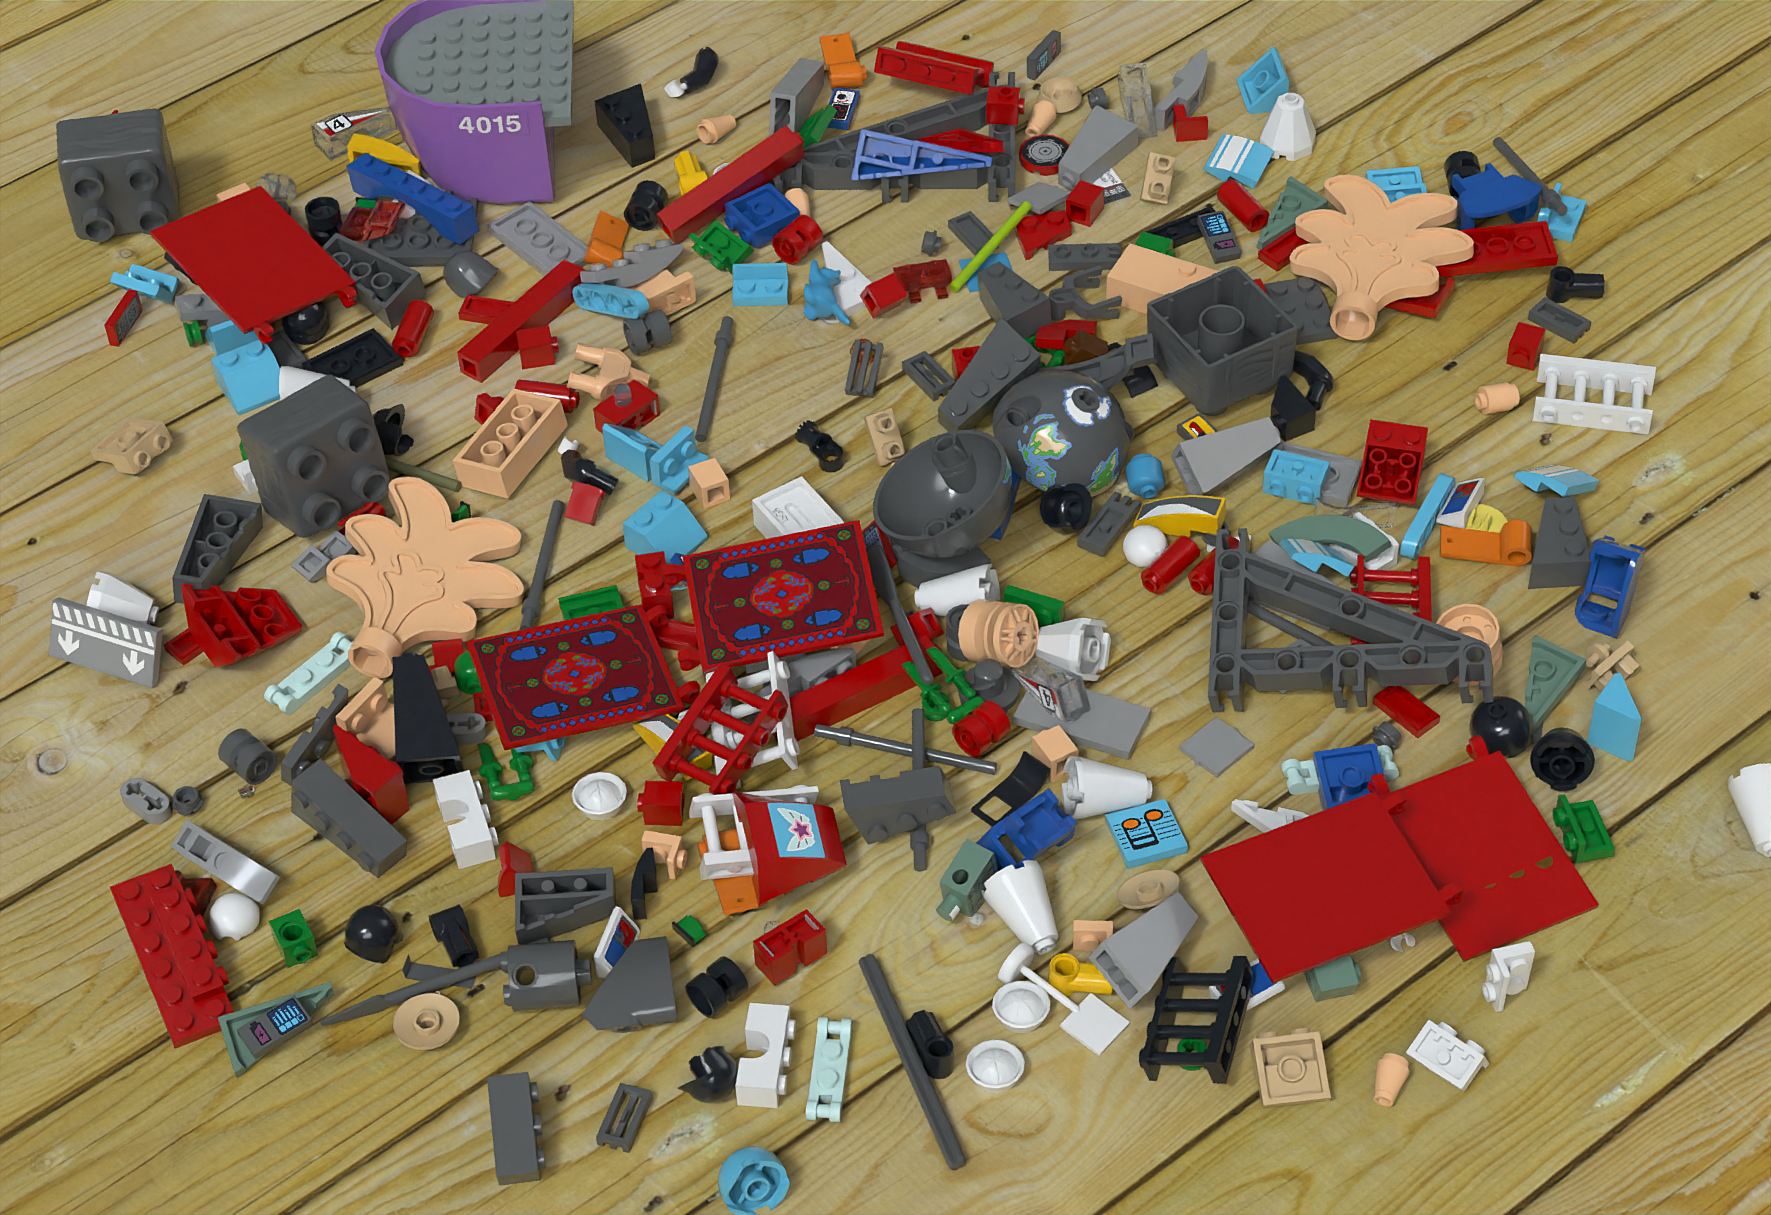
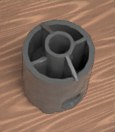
M575 940L509 945L508 951L501 952L502 972L508 973L509 985H503L504 1004L512 1006L513 1012L580 1006V986L592 985L590 958L578 959ZM527 969H533L535 972L534 981L530 985H522L520 981L522 972Z

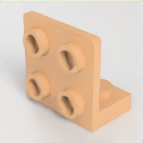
M663 269L648 280L627 287V289L638 290L645 295L649 303V311L647 313L662 309L664 314L668 316L696 302L694 276L688 271L674 277L667 269Z
M374 677L335 716L336 722L346 732H353L359 741L365 745L376 748L382 757L388 761H394L396 759L394 705L388 702L384 681Z

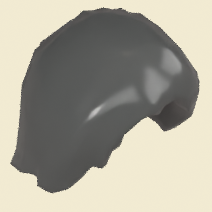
M468 250L455 253L444 266L443 275L450 289L457 296L465 299L467 295L479 293L484 285H487L492 280V277L497 274L499 268L494 267L479 254Z

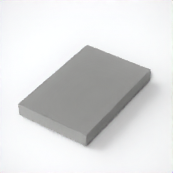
M1283 441L1279 444L1277 450L1330 462V470L1321 490V501L1347 507L1359 479L1363 461Z

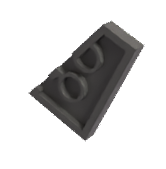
M339 683L332 691L334 700L327 709L322 706L315 715L316 720L313 723L311 732H303L281 762V780L292 786L294 778L309 768L318 757L321 758L327 753L330 744L335 739L332 728L335 724L337 725L335 716L348 704V689Z

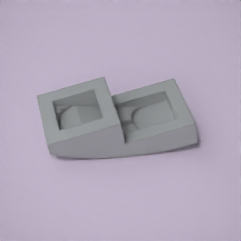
M335 530L317 549L310 545L291 566L312 583L326 576L327 566L333 559L342 555H354L358 551L344 535Z

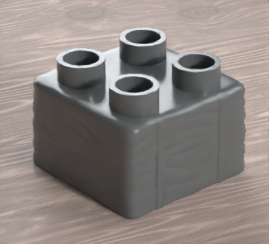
M154 108L104 116L59 121L56 124L58 171L77 237L93 242H103L112 236L140 232L150 235L151 230L179 219V182L173 164L164 118L159 109Z
M1238 266L1226 268L1182 289L1152 300L1147 304V334L1153 333L1156 338L1158 363L1154 364L1195 406L1196 410L1203 415L1217 416L1224 413L1229 405L1253 395L1267 394L1279 383L1282 376L1286 375L1290 378L1293 373L1298 325Z
M331 374L312 382L283 400L248 417L237 426V431L241 438L243 449L246 452L264 511L300 538H306L319 531L330 529L342 517L367 503L381 500L389 491L391 477L371 409L367 401L363 400L358 394Z

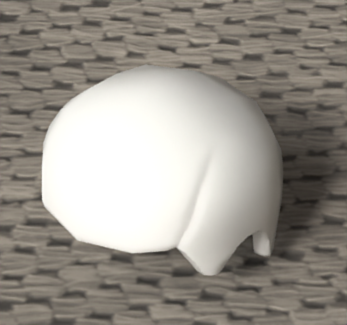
M1139 525L1128 532L1123 542V552L1127 560L1137 567H1147L1168 547L1166 536L1160 529L1152 525Z
M229 893L221 896L215 901L209 914V930L219 940L228 936L238 941L241 937L253 933L259 924V907L251 897L243 894Z

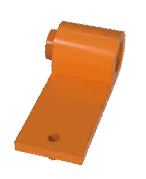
M850 33L820 37L831 90H834V88L861 87L863 81H867L865 65L860 66V62L856 61Z
M600 210L583 257V262L589 265L606 263L607 266L613 265V260L624 259L621 248L629 224Z
M1513 519L1502 526L1500 533L1441 525L1440 557L1509 566L1525 565L1532 559L1531 526L1523 520Z
M737 828L718 831L722 850H740ZM706 834L702 835L703 842L697 843L701 860L703 853L709 852ZM753 875L713 879L724 915L737 912L743 913L746 910L759 908L752 881Z

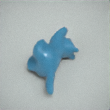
M816 260L811 262L809 284H805L804 288L805 317L813 321L818 318L826 319L834 314L841 323L849 325L851 321L837 304L836 296L832 289L833 286L841 283V280L837 278L841 271H834L826 267L819 269Z

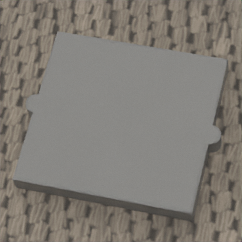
M1037 182L1007 199L1009 204L1018 207L1024 201H1027L1032 206L1030 211L1042 214L1066 201L1071 192L1060 189L1058 186Z
M1215 717L1179 746V750L1195 761L1196 766H1202L1217 778L1253 750L1254 744L1238 733L1239 730L1237 728L1233 729L1218 717Z

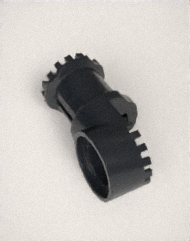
M807 420L803 422V426L800 424V429H797L798 432L795 433V438L799 443L806 444L809 447L810 452L819 460L821 470L836 472L842 469L844 466L842 447L834 442L829 434L822 433L814 421ZM828 456L838 457L834 461L825 460Z

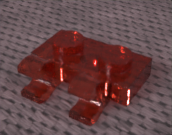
M946 259L893 267V273L906 287L911 304L922 302L919 291L934 287L937 299L948 298L946 287L952 282V274Z

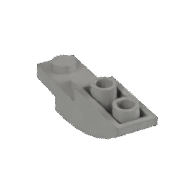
M1202 49L1195 57H1191L1188 64L1176 72L1173 78L1174 88L1162 102H1158L1154 109V116H1156L1155 128L1165 131L1173 123V105L1184 104L1187 117H1191L1198 108L1206 89L1208 60L1206 50Z
M672 239L655 241L656 246L650 247L649 243L633 245L634 250L623 252L624 259L613 260V265L607 266L606 263H596L590 265V270L580 271L581 282L598 283L604 281L605 285L621 288L634 286L665 269L684 249L683 243H672Z
M207 294L175 296V306L181 322L196 319L205 320L207 328L230 320Z
M853 648L834 649L805 656L787 663L790 671V678L787 679L789 697L856 667V651ZM771 681L762 684L763 689L756 693V695L761 697L772 694ZM761 711L747 715L748 721L753 724Z
M186 820L170 846L184 857L263 905L280 879V876L189 820Z

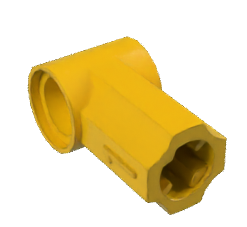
M689 151L680 152L674 159L681 196L708 179L706 172L701 171L696 155L691 154Z
M1066 953L1055 955L1051 959L1047 982L1066 997L1072 995L1075 991L1112 995L1113 987L1093 963L1078 962L1074 956Z

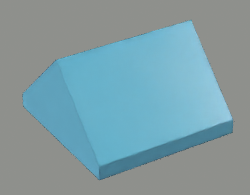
M1274 46L1236 79L1245 106L1250 114L1271 112L1278 96L1289 91V79L1278 49Z
M231 320L212 326L204 332L205 338L215 356L259 340L254 330L244 334Z
M604 423L602 430L606 458L649 482L652 479L649 459L662 445L637 430Z
M1615 673L1594 702L1587 743L1621 759L1631 761L1634 758L1641 717L1622 674Z

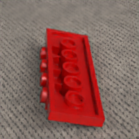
M1547 221L1459 230L1472 238L1474 242L1473 257L1463 262L1436 266L1435 268L1439 272V278L1557 265L1558 255Z
M172 864L110 886L111 893L174 1048H179L222 1031L218 1017L234 1012L224 985L229 984L224 967L222 965L219 967L215 966L213 959L218 958V954L212 939L204 940L202 934L207 932V928L202 915L194 916L191 909L197 906L190 888L183 890Z

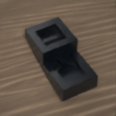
M653 847L646 848L634 871L631 886V905L634 920L647 919L645 894L657 892Z

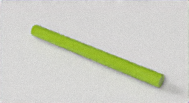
M1024 201L950 283L949 289L952 292L957 293L1032 209L1029 202Z

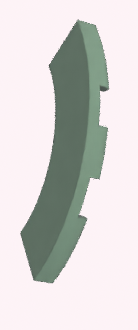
M1341 515L1304 517L1288 522L1269 532L1271 540L1279 545L1282 539H1304L1321 544L1335 543L1358 555H1364L1366 562H1369L1392 546L1390 540L1375 527L1361 520Z

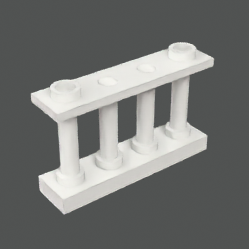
M1540 354L1537 382L1546 383L1544 397L1536 396L1532 421L1649 434L1653 410L1643 409L1644 395H1652L1656 367ZM1557 384L1574 386L1573 401L1556 399ZM1586 388L1603 390L1602 404L1585 402ZM1615 391L1632 393L1631 407L1614 406Z
M771 651L767 653L769 669L737 679V686L745 690L771 681L772 694L776 689L781 691L789 705L786 716L781 722L777 723L771 734L777 732L778 745L759 751L754 758L752 767L782 757L788 766L795 770L798 769L797 755L800 754L797 740L794 738L787 683V679L790 678V671L787 663L784 660L781 661ZM715 671L706 674V683ZM772 694L764 696L763 698L769 700ZM729 698L720 711L738 719L761 710L746 703L732 707L731 698ZM716 722L711 724L713 741L733 750L736 749L744 735ZM714 755L716 775H718L727 761ZM740 780L737 783L736 789L741 788Z
M797 785L788 789L743 793L815 804L819 790L818 786L807 787L806 785ZM704 793L693 797L689 816L690 818L703 817L709 852L703 853L699 868L701 880L753 875L754 872L743 824L738 821L733 795ZM734 814L740 850L724 851L721 848L715 816Z

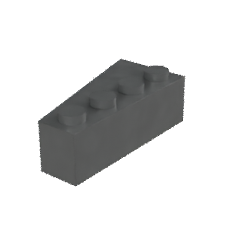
M335 233L322 247L355 281V286L352 287L357 292L355 298L391 330L401 322L408 304L413 300H422L426 295L419 272L339 233Z
M1000 318L938 407V422L948 432L971 430L996 408L1000 399L1013 385L1035 374L1040 369L1041 355L1005 320Z
M209 494L203 495L172 577L174 602L184 603L181 590L182 584H192V589L210 590V585L219 586L263 528L262 503Z
M321 759L292 780L291 812L355 860L363 870L379 878L406 856L407 839Z

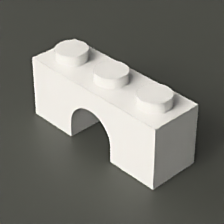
M469 770L433 779L436 800L443 822L457 819L463 820L447 826L458 869L496 859L493 846L499 845L495 828H488L487 825L488 822H491L487 804L481 805L479 801L483 799L479 781L473 782Z
M749 1004L745 1027L747 1050H758L765 1054L753 1059L740 1058L735 1085L737 1105L778 1108L780 1095L786 1094L787 1075H783L784 1067H790L792 1049L788 1047V1041L794 1040L796 1033V1020L790 1019L789 1006Z

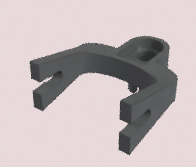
M1101 265L1065 276L1062 288L1053 289L1049 292L1051 319L1056 321L1063 320L1066 316V310L1072 309L1078 316L1085 319H1119L1120 311L1115 307L1121 306L1122 297L1117 296L1096 304H1089L1080 297L1075 287L1099 288L1100 279L1096 276L1102 274L1103 268Z

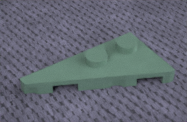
M1290 176L1287 179L1284 192L1280 193L1278 203L1274 205L1268 217L1266 228H1263L1260 233L1257 249H1263L1295 227V220L1299 215L1312 210L1328 209V200Z
M1536 635L1532 639V653L1525 696V708L1532 721L1533 734L1586 668V659Z
M331 982L218 1017L236 1078L242 1076L267 1054L265 1053L255 1059L239 1037L237 1029L293 995L296 996L310 1016L334 995Z

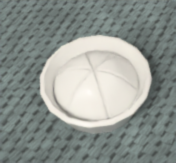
M606 772L588 774L576 783L573 788L572 798L574 804L585 817L592 820H605L615 816L621 810L626 798L627 789L625 783L618 776Z
M1015 981L1007 983L998 989L993 997L992 1008L999 1022L1007 1030L1014 1033H1028L1040 1027L1050 1011V999L1047 992L1039 985L1029 981Z
M994 1039L981 1042L973 1047L966 1059L968 1075L977 1087L987 1093L996 1094L1006 1092L1014 1087L1022 1075L1025 1065L1023 1055L1015 1045L1003 1040Z

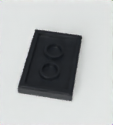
M372 328L303 362L302 368L303 370L324 375L331 374L337 378L350 380V386L357 388L402 366L403 362L402 357Z

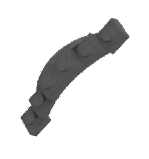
M1153 333L1125 339L1123 346L1105 355L1080 363L1040 368L1036 373L1056 369L1072 370L1090 376L1110 390L1125 376L1134 375V368L1158 363L1156 338Z

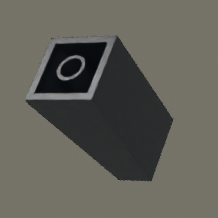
M404 653L399 657H392L396 763L402 768L404 773V784L433 782V779L465 771L458 745L424 654Z

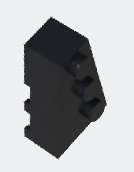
M641 84L594 101L598 127L632 168L655 159L653 133Z

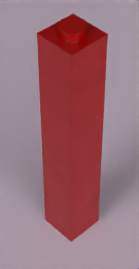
M785 125L658 212L657 217L660 228L672 239L673 243L682 242L691 233H695L726 211L725 203L763 186L804 158V141L796 131L792 132Z
M565 259L561 261L457 352L460 372L480 383L484 382L519 351L517 330L547 326L575 301L572 291L574 287L584 283L581 282L580 271H585V269Z
M926 635L917 638L933 678L941 675L942 670L926 652L930 647H936L939 650L941 648L937 644H933ZM906 644L789 697L794 738L800 741L813 735L817 724L830 727L916 687L917 684L901 665L907 661L913 662ZM777 732L772 733L778 741Z

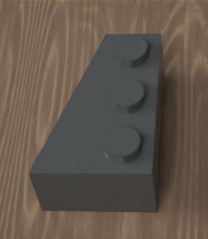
M997 262L977 272L980 300L990 318H993L996 324L1002 318L1024 339L1037 333L1039 327L1052 324L1050 298L1004 264Z
M1575 497L1545 498L1528 589L1586 586L1592 561L1589 560L1590 552Z
M940 766L901 771L900 777L880 779V775L870 776V781L850 784V779L840 780L844 809L868 845L956 813L951 783Z
M613 867L515 873V931L519 945L529 944L546 937L549 939L611 916L613 909L616 907V885Z
M528 1072L487 1077L495 1168L499 1186L541 1180L540 1169H546L544 1148H538L537 1136L542 1135L540 1115H535L534 1103L539 1102L537 1082L530 1081Z

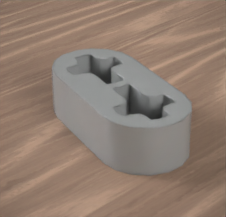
M478 713L446 714L457 745L479 743L486 737L487 729L482 715Z
M133 778L127 780L121 786L120 793L124 805L146 822L158 825L166 822L171 817L172 809L168 797L145 780Z

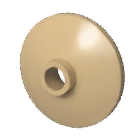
M1169 870L1143 872L1124 882L1118 889L1117 898L1119 903L1126 908L1152 909L1177 893L1181 884L1180 879L1176 873Z
M434 993L420 994L408 999L397 1009L393 1019V1028L398 1040L407 1047L417 1050H429L444 1045L453 1038L460 1024L459 1011L454 1002L443 995Z

